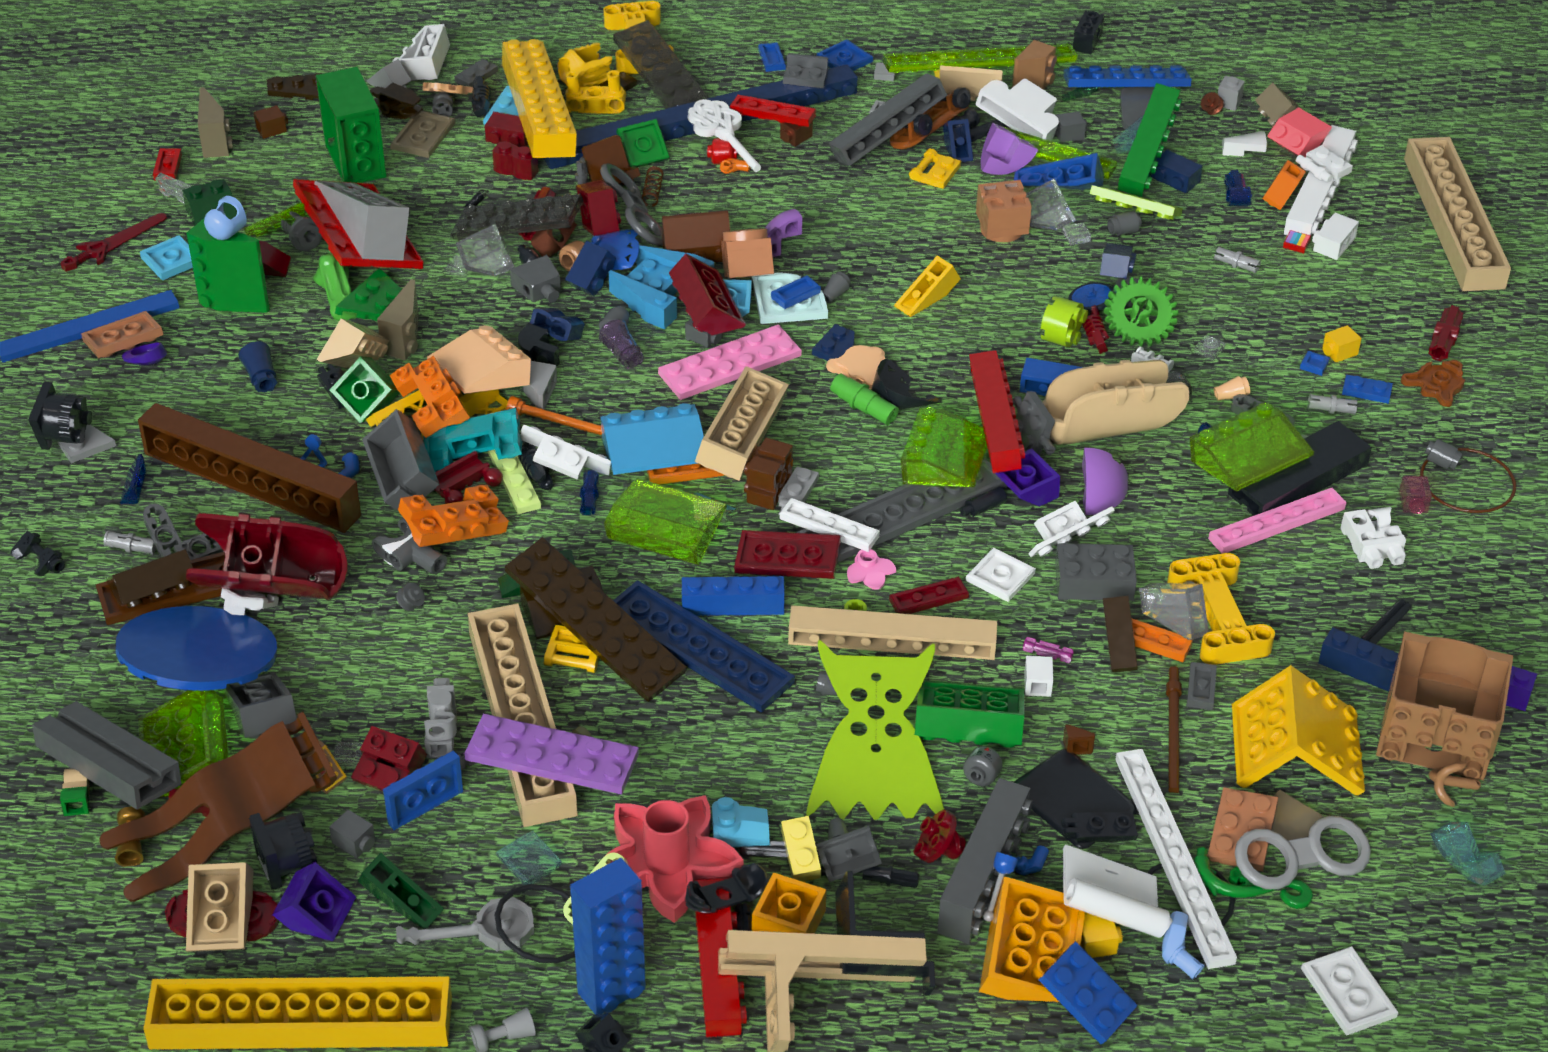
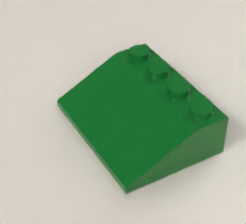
M204 219L186 233L199 304L216 311L268 313L270 311L258 239L240 232L235 233L227 240L215 239L206 230Z
M924 680L918 691L914 735L920 736L923 740L943 738L952 743H960L962 740L973 741L977 745L999 743L1001 746L1008 748L1015 747L1016 745L1022 746L1025 715L1024 689Z

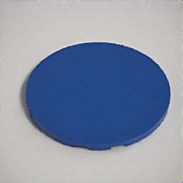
M179 606L151 611L130 620L117 634L115 652L119 662L125 664L130 673L142 680L150 678L156 680L157 685L168 688L205 691L226 689L227 684L238 682L242 685L257 679L259 673L267 672L273 666L277 655V642L273 633L265 625L247 615H232L224 609L215 607Z

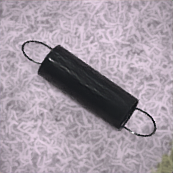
M479 191L464 205L465 209L471 206L472 209L470 211H472L485 198L483 194Z

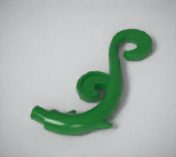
M1204 847L1197 849L1196 857L1193 859L1204 886L1211 891L1213 896H1217L1218 893L1233 898H1250L1275 891L1252 884L1243 876L1238 867L1230 870L1228 878L1230 883L1221 880L1215 875L1216 871L1210 867V860L1207 857L1208 850ZM1294 879L1290 885L1286 886L1297 890L1300 893L1299 896L1290 895L1286 889L1280 891L1282 901L1291 908L1303 909L1312 902L1313 894L1311 888L1303 881Z

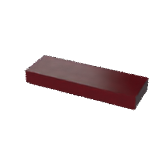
M959 576L889 595V601L898 614H912L969 598V592Z

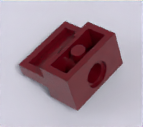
M371 726L360 748L363 754L351 779L383 791L391 783L397 782L415 770L420 769L427 753L418 742Z

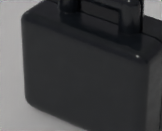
M1066 749L1059 750L1014 781V783L1030 788L1029 800H1033L1032 810L1062 836H1064L1063 830L1065 828L1062 827L1061 820L1071 818L1073 813L1133 812V815L1138 812L1135 803L1080 757L1068 752ZM1066 838L1079 849H1086L1095 843L1076 842L1075 838Z

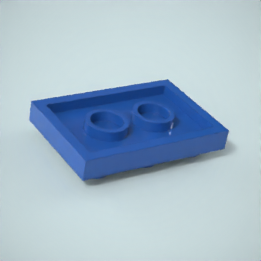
M454 750L383 789L387 821L393 830L398 829L463 792L460 757Z
M1076 941L1038 979L1100 1044L1107 1041L1138 1006Z

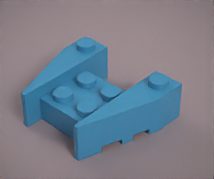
M639 245L636 259L637 267L627 276L612 270L609 271V292L619 300L622 299L632 311L639 313L644 321L666 329L677 318V297L673 295L678 290L673 286V280L669 272L685 253ZM687 253L688 255L714 268L713 261L698 256L696 254Z

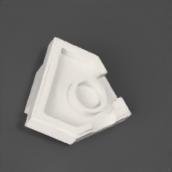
M224 588L221 591V598L225 599L224 610L232 615H244L245 608L259 611L264 608L278 606L279 597L276 595L267 594L266 598L264 594L252 591Z

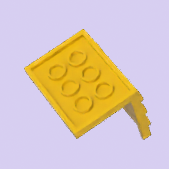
M1290 665L1232 703L1237 785L1247 788L1298 756L1352 794L1360 795L1365 792L1362 753L1359 741L1360 733L1357 722L1358 714L1353 706L1344 703L1334 693L1321 687L1317 681L1311 680Z

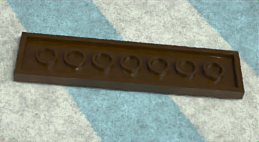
M543 537L505 565V572L646 701H651L686 672V666Z

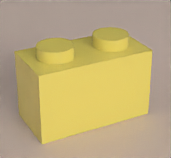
M809 816L781 821V832L792 878L802 882L821 878V866Z

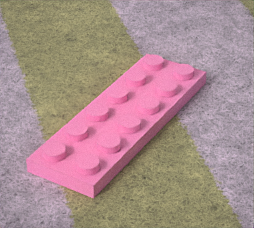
M778 324L658 368V374L675 395L682 400L737 380L745 366L756 371H762L800 357L802 350Z

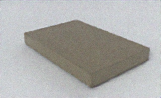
M421 111L416 116L410 118L392 141L390 148L429 158L455 125V118Z

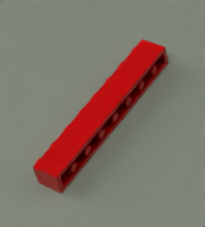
M997 350L969 354L971 374L992 472L998 473L1022 469L1021 459H1025L1024 445L1022 444L1018 420L1016 419L1012 395L1010 394L1009 382H1007L1003 358L998 359Z

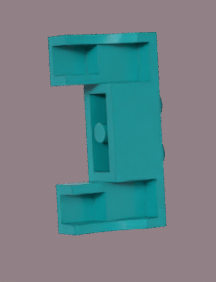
M516 408L469 418L461 424L444 427L427 438L423 435L424 445L435 472L452 464V459L466 456L473 451L481 453L495 450L498 460L522 455L520 418Z

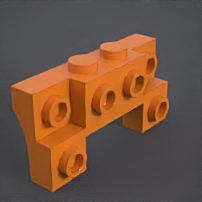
M434 355L421 362L415 368L410 363H407L390 375L394 385L403 397L417 388L421 392L427 406L419 409L411 416L425 438L444 427L461 424L470 418L458 397L461 391L453 381L454 379L446 368L442 369Z
M488 485L466 488L463 501L432 506L422 494L401 498L398 507L399 513L408 523L413 539L419 547L502 534L506 532L509 522L497 508L499 498Z

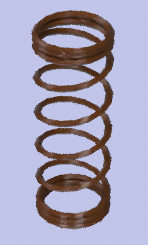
M652 166L647 170L641 197L646 206H648V203L643 199L644 197L649 199L646 195H652L656 198L651 199L657 200L652 204V207L658 204L664 172L657 166ZM652 170H658L661 172L662 176L658 174L649 175V172ZM651 175H657V176H659L660 178L654 179V178H652V177H650V176H651ZM655 180L659 183L657 185H654V183H651L650 181ZM649 186H656L657 189L652 190Z

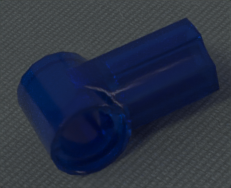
M1231 170L1224 177L1227 190L1226 201L1229 202L1227 205L1250 206L1251 188L1246 187L1243 174H1240L1238 170Z

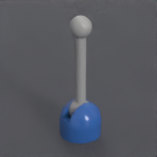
M996 852L994 867L999 875L988 910L983 914L985 921L990 922L993 920V911L1004 875L1014 871L1018 858Z

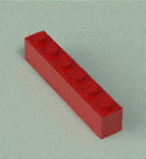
M727 878L693 880V882L697 881L703 887L726 880ZM716 890V895L720 899L728 900L731 898L727 890ZM730 907L711 914L695 911L706 1037L741 1035V1024H747L746 1006H740V1000L744 999L743 982H738L737 976L741 975H720L718 971V951L720 948H728L726 940L728 930L737 929L736 912H731Z

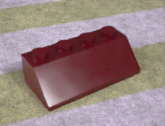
M685 253L669 274L673 280V286L680 294V300L686 306V312L693 320V326L698 331H705L711 335L743 328L746 323L719 271Z

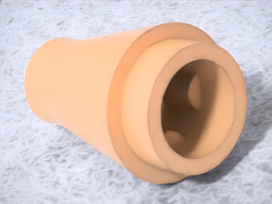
M1240 376L1213 389L1217 401L1233 399L1238 394H1250L1247 378Z

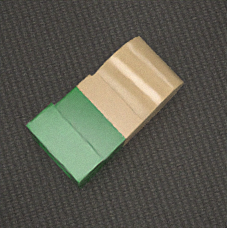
M72 768L64 769V784L60 793L63 815L89 814L90 780ZM70 802H82L83 806L78 809H72L68 805Z

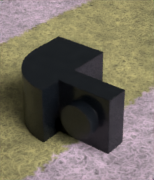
M528 323L518 335L519 350L531 358V361L552 364L557 367L560 364L559 347L549 344L548 330Z

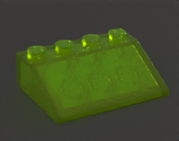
M1268 402L1261 403L1248 411L1241 412L1237 416L1222 421L1190 437L1191 461L1235 491L1241 490L1314 455L1313 449L1284 413Z
M932 407L919 408L901 457L903 484L975 487L987 451L983 427L944 409H934Z
M636 478L614 502L604 521V526L608 539L699 565L727 508V504Z
M188 690L138 718L139 739L178 761L181 785L176 788H180L184 782L202 768L228 758L223 698L214 690ZM169 792L165 793L160 797L169 796Z

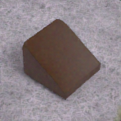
M1065 724L1063 736L1065 749L1076 755L1092 754L1095 733Z

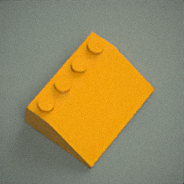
M1004 876L993 911L994 917L990 922L979 992L1006 1000L1059 1002L1038 979L1071 944L1076 941L1081 945L1085 912L1066 906L1064 904V893Z

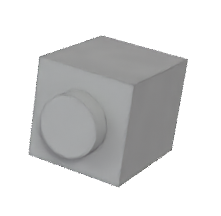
M1224 77L1218 88V95L1224 101L1223 108L1236 111L1242 101L1244 80L1236 77Z

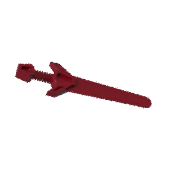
M158 213L101 241L82 242L76 245V249L84 250L85 252L75 257L67 256L60 262L61 268L66 272L77 269L79 264L90 258H97L98 266L105 261L107 252L165 221L167 215Z

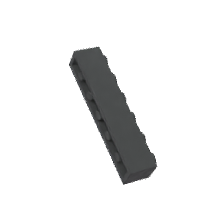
M928 73L924 74L828 144L835 158L847 166L852 165L913 121L917 115L923 114L945 98L947 94L940 78Z

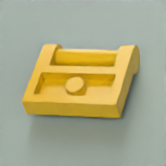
M930 148L924 153V158L918 166L909 172V177L912 180L944 189L961 167V161L949 156L940 155ZM931 162L935 163L927 174L923 173Z
M555 625L544 655V665L569 666L587 669V672L595 673L599 657L565 626ZM556 652L589 656V659L559 655Z

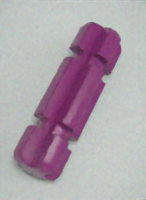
M1026 637L1023 643V650L1033 654V652H1037L1036 655L1052 657L1054 660L1060 658V661L1070 663L1073 659L1074 650L1072 648L1064 646L1062 649L1060 645L1043 640L1037 642V639L1032 637Z

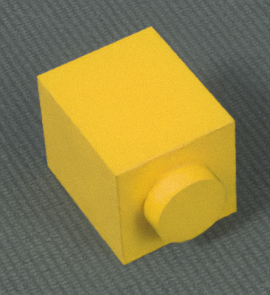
M1347 325L1325 333L1322 350L1334 362H1339L1358 355L1362 338Z

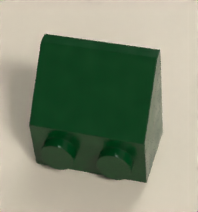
M225 179L214 180L210 183L195 185L182 190L185 209L194 226L204 219L211 209L217 208L220 199L225 196H232ZM229 203L223 204L226 217L228 219L234 218L237 215L236 208Z

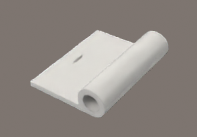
M1069 845L1063 847V893L1066 906L1157 938H1161L1172 924V918H1170L1168 910L1158 907L1156 876Z

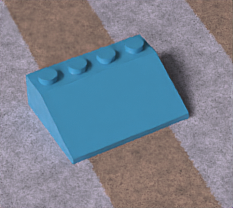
M683 403L669 408L661 406L656 407L654 410H633L630 413H610L607 416L600 417L602 441L608 460L611 461L613 475L697 464L695 459L704 435L695 404Z

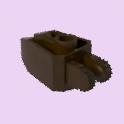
M391 83L386 88L377 86L370 89L372 96L376 97L374 100L381 113L388 118L407 119L416 116L423 110L418 105L421 101L420 97L414 91L398 84Z

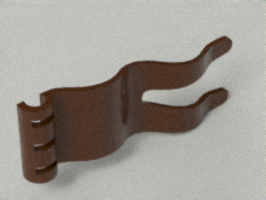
M304 712L297 714L298 718L290 724H284L281 721L271 726L238 753L202 768L184 782L165 804L149 815L126 822L102 833L99 839L100 845L103 849L109 850L129 842L165 833L182 823L201 806H206L209 809L208 816L179 852L163 864L149 870L125 886L124 896L128 901L135 902L154 892L172 887L188 878L189 865L205 864L230 838L251 828L249 822L250 815L259 813L262 821L265 822L283 811L308 790L310 792H319L328 788L336 781L337 776ZM302 729H305V731L301 735L291 738L290 735L296 734ZM315 749V752L311 756L307 758L301 757ZM326 770V773L323 776L317 779H312V776H315L321 773L322 771Z

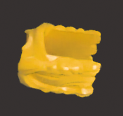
M600 43L569 49L559 59V79L567 86L566 73L576 71L578 72L580 87L597 86L608 80L607 73L610 71L612 57L606 56L599 59L600 56L597 51L601 48Z

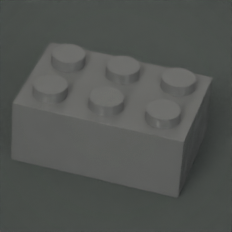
M1057 543L1055 570L1058 599L1103 600V598L1129 596V601H1134L1137 578L1133 545Z

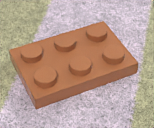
M144 311L81 333L83 342L98 358H105L113 355L114 352L132 349L137 344L152 342L157 337L162 336L163 331L162 327L148 312Z
M1223 787L1208 851L1209 860L1237 867L1234 855L1237 841L1244 833L1253 829H1269L1272 831L1278 806V797ZM1256 841L1248 845V860L1257 871L1263 872L1269 847L1268 842Z

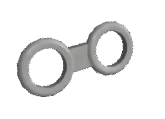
M1326 816L1316 820L1309 829L1308 837L1288 841L1279 833L1269 829L1250 830L1244 833L1237 841L1234 855L1237 867L1252 884L1267 890H1279L1290 885L1297 876L1298 870L1318 865L1338 876L1355 875L1363 871L1369 863L1371 849L1368 838L1354 822L1341 816ZM1328 828H1337L1349 834L1357 844V860L1349 864L1339 863L1326 855L1321 846V832ZM1256 841H1265L1277 847L1285 858V873L1278 877H1268L1256 871L1248 860V845Z

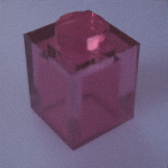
M1426 476L1402 477L1399 496L1403 513H1428L1432 495Z

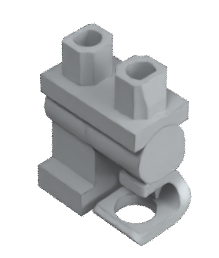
M435 678L433 686H427L430 720L424 721L426 758H439L454 750V737L457 733V709L454 685H450L449 678Z

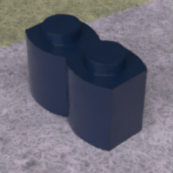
M556 308L534 309L530 324L547 329L550 336L559 341L581 339L585 326L581 319L575 316H565L563 312Z

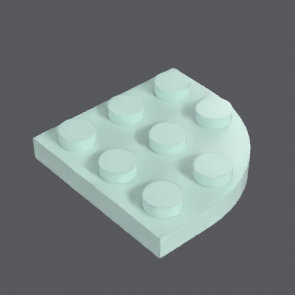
M790 273L752 276V286L760 324L828 319V309L822 290L821 293L787 309H783L771 298V292L800 279L801 276Z

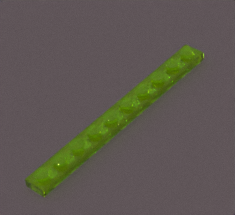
M1071 44L1051 45L1056 47V63L1076 62L1078 55ZM1027 46L883 54L882 62L888 72L892 73L918 72L923 70L936 71L940 70V65L965 68L1010 67L1014 65L1015 58Z

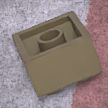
M1273 82L1255 99L1260 106L1258 108L1259 112L1265 117H1270L1267 121L1273 127L1279 118L1300 108L1292 98Z

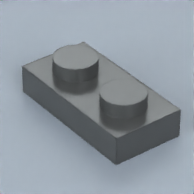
M482 59L457 74L455 82L462 86L473 87L475 77L480 75L486 80L498 72V66Z
M1197 662L1190 663L1186 707L1213 710L1217 665Z

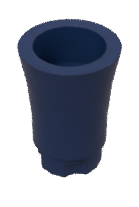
M260 341L246 344L240 350L238 357L245 367L252 385L258 392L265 393L274 390L277 379L269 345Z

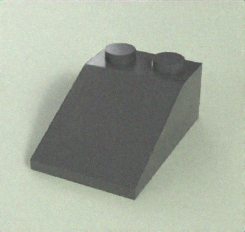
M275 672L258 675L257 679L242 685L238 682L227 684L226 689H224L238 727L245 738L256 739L271 726L281 721L284 724H290L297 719L292 694Z

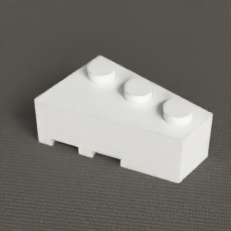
M444 24L425 25L412 39V45L409 48L405 46L402 50L403 54L399 58L395 57L392 60L394 62L399 59L411 80H433L438 78L450 46Z

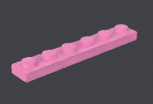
M1329 488L1209 532L1208 539L1221 554L1228 553L1345 510L1346 501L1333 488Z

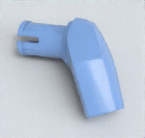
M1175 911L1170 915L1172 924L1163 937L1162 958L1167 964L1174 963L1193 980L1203 970L1205 965L1185 950L1188 915Z

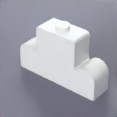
M1022 79L1012 89H1008L1007 84L1000 80H993L979 92L976 102L977 107L1042 148L1054 138L1059 123L1058 118L1052 114L1057 99L1027 79Z

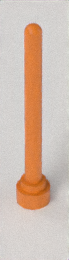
M511 396L507 402L506 410L516 408L518 415L527 414L602 436L601 425L526 405L522 398Z

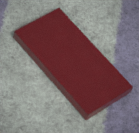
M742 530L734 572L739 574L834 579L841 545V535Z

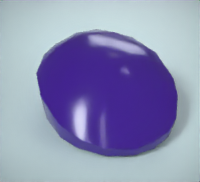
M161 342L145 344L125 351L122 354V359L135 365L151 366L164 359L167 351Z

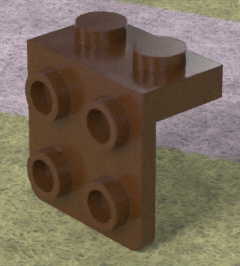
M613 135L582 148L591 182L602 180L606 183L600 173L601 166L606 163L617 166L633 181L634 178L641 176L638 167H629L621 138L618 135ZM612 175L618 184L622 183V185H625L621 180Z

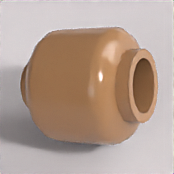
M573 241L560 250L559 261L565 270L570 271L585 244L584 242Z

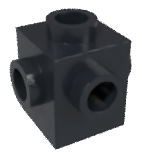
M610 1013L594 1014L575 1033L584 1046V1052H623L622 1048L629 1042L624 1034L622 1025L614 1020Z

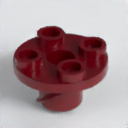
M943 809L932 818L927 816L920 826L922 833L914 848V855L927 863L937 860L941 855L951 860L961 856L966 846V839L956 831L957 820L952 812Z

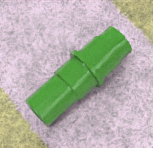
M842 373L834 378L830 386V391L849 403L852 409L857 408L887 426L896 419L899 413L897 406L869 389V385L861 384Z

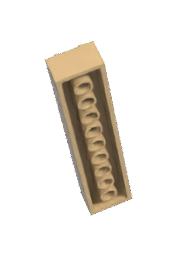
M1451 138L1408 139L1404 161L1461 290L1506 289L1511 267Z
M519 604L467 613L469 634L492 716L556 729ZM508 770L523 827L577 816V801L573 784Z

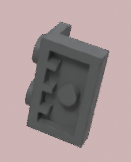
M788 53L783 84L824 88L828 76L827 57Z

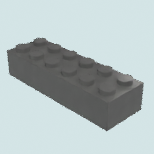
M1002 778L998 779L940 898L938 934L970 944L974 935L979 936L983 926L982 916L988 910L999 875L994 867L996 852L1009 856L1012 853L1017 854L1022 840L1019 837L1021 833L1026 834L1029 829L1031 818L1027 816H1029L1033 805V800H1029V787Z

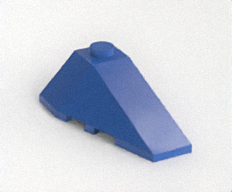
M1097 153L1021 168L1015 171L1014 180H1021L1023 186L1074 190L1091 189L1092 185L1103 186L1104 172Z

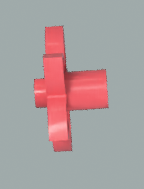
M706 795L689 798L680 803L671 800L657 801L647 808L636 804L615 803L614 829L616 838L621 846L614 848L607 854L618 853L625 857L629 867L641 879L642 888L649 887V896L654 908L662 916L674 923L688 910L685 896L687 885L690 881L717 878L729 879L732 878L733 869H740L743 866V858L732 846L717 838L709 837L711 816L710 805Z

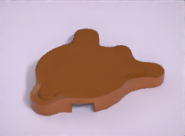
M1458 360L1442 361V365H1432L1433 361L1423 365L1417 372L1402 375L1401 383L1404 386L1422 387V396L1436 398L1440 405L1444 407L1452 406L1453 396L1463 389L1465 379L1462 377L1463 365Z

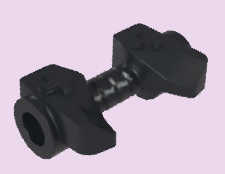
M27 531L11 549L10 553L17 560L24 558L31 552L39 557L38 565L34 572L37 576H44L48 571L59 573L65 567V562L61 558L62 553L57 550L54 551L49 547L44 549L40 545L41 539L38 533Z

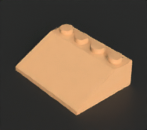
M480 326L479 329L469 330L427 356V359L434 355L442 369L446 368L454 379L453 381L464 394L530 385L531 358L491 326Z

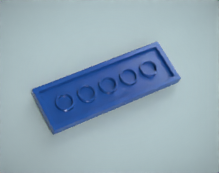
M1096 65L1089 68L1069 66V69H1064L1063 73L1068 87H1155L1156 83L1169 87H1191V77L1186 69L1180 65H1172L1170 68H1162L1159 65H1152L1150 68H1142V66L1132 65L1130 68H1122L1117 65L1110 66V68H1102Z

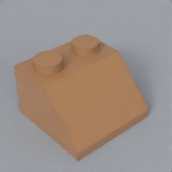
M1033 40L1015 58L1012 88L1022 79L1029 80L1043 90L1048 85H1051L1055 79V73L1053 72L1057 61L1055 56L1056 47Z

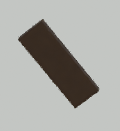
M1129 596L1103 598L1111 671L1138 670Z

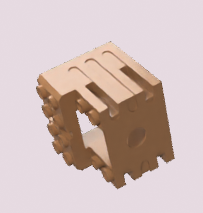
M1404 631L1385 705L1376 756L1384 757L1390 761L1397 760L1431 769H1442L1447 765L1461 761L1467 764L1466 768L1453 774L1484 781L1504 721L1513 655L1487 650L1481 646L1459 640L1428 637ZM1432 744L1442 746V751H1430L1425 747L1431 748Z

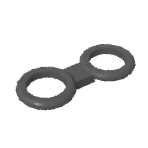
M610 163L603 164L600 169L602 178L625 202L627 206L625 217L630 226L645 241L658 247L663 246L662 228L647 213L649 210L643 202L641 192L635 182L617 166ZM612 175L621 180L629 190H625L619 185ZM636 217L645 222L655 235L645 229Z

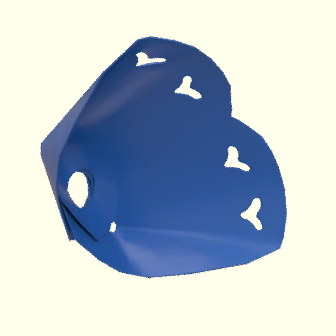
M634 229L593 236L591 239V243L608 250L616 257L612 270L631 268L639 252V242L635 239L638 234ZM631 254V257H629V262H627V259L625 257Z

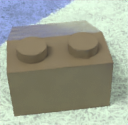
M200 87L198 130L203 158L229 156V149H233L232 136H228L230 120L229 118L225 119L224 109L204 87Z
M413 279L407 283L377 319L379 334L390 340L387 344L389 347L385 355L405 361L411 354L416 352L418 347L419 311L416 283Z

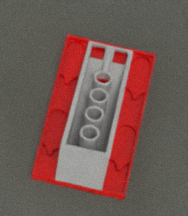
M294 179L293 187L295 194L304 204L305 211L319 228L320 235L329 245L328 249L341 266L410 269L413 267L414 269H423L424 261L406 235L409 207L382 196L375 185L370 183Z

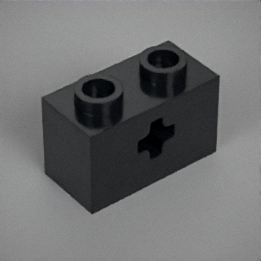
M1095 11L1084 12L1074 31L1072 51L1092 55L1102 35L1103 14Z

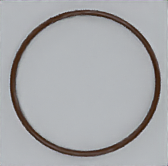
M1458 448V451L1475 452L1495 460L1506 469L1513 483L1510 497L1501 505L1490 509H1464L1441 500L1430 491L1424 480V469L1429 461L1425 460L1421 466L1420 479L1425 490L1435 500L1455 510L1470 513L1495 511L1506 506L1516 493V480L1511 470L1498 458L1480 450Z

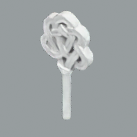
M698 100L695 102L694 107L689 108L688 120L694 124L693 130L697 135L701 137L714 135L719 139L728 141L754 172H758L761 169L758 162L734 136V131L738 130L742 124L740 113L730 109L728 104L723 101Z

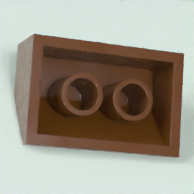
M728 210L662 216L663 249L696 254L713 262H723L721 241H723V232L730 231Z

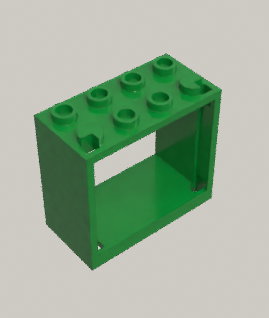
M358 67L316 75L324 142L342 181L364 183L386 178L379 108ZM333 138L334 141L328 142V139Z

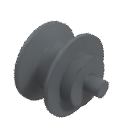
M408 583L397 591L396 598L404 610L413 611L416 606H421L424 603L425 595L417 584Z

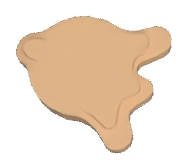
M423 82L422 91L464 95L472 93L473 87L425 82Z
M852 346L841 357L828 360L826 368L832 373H842L861 384L865 383L871 389L878 365L881 360L886 359L885 352L875 346Z

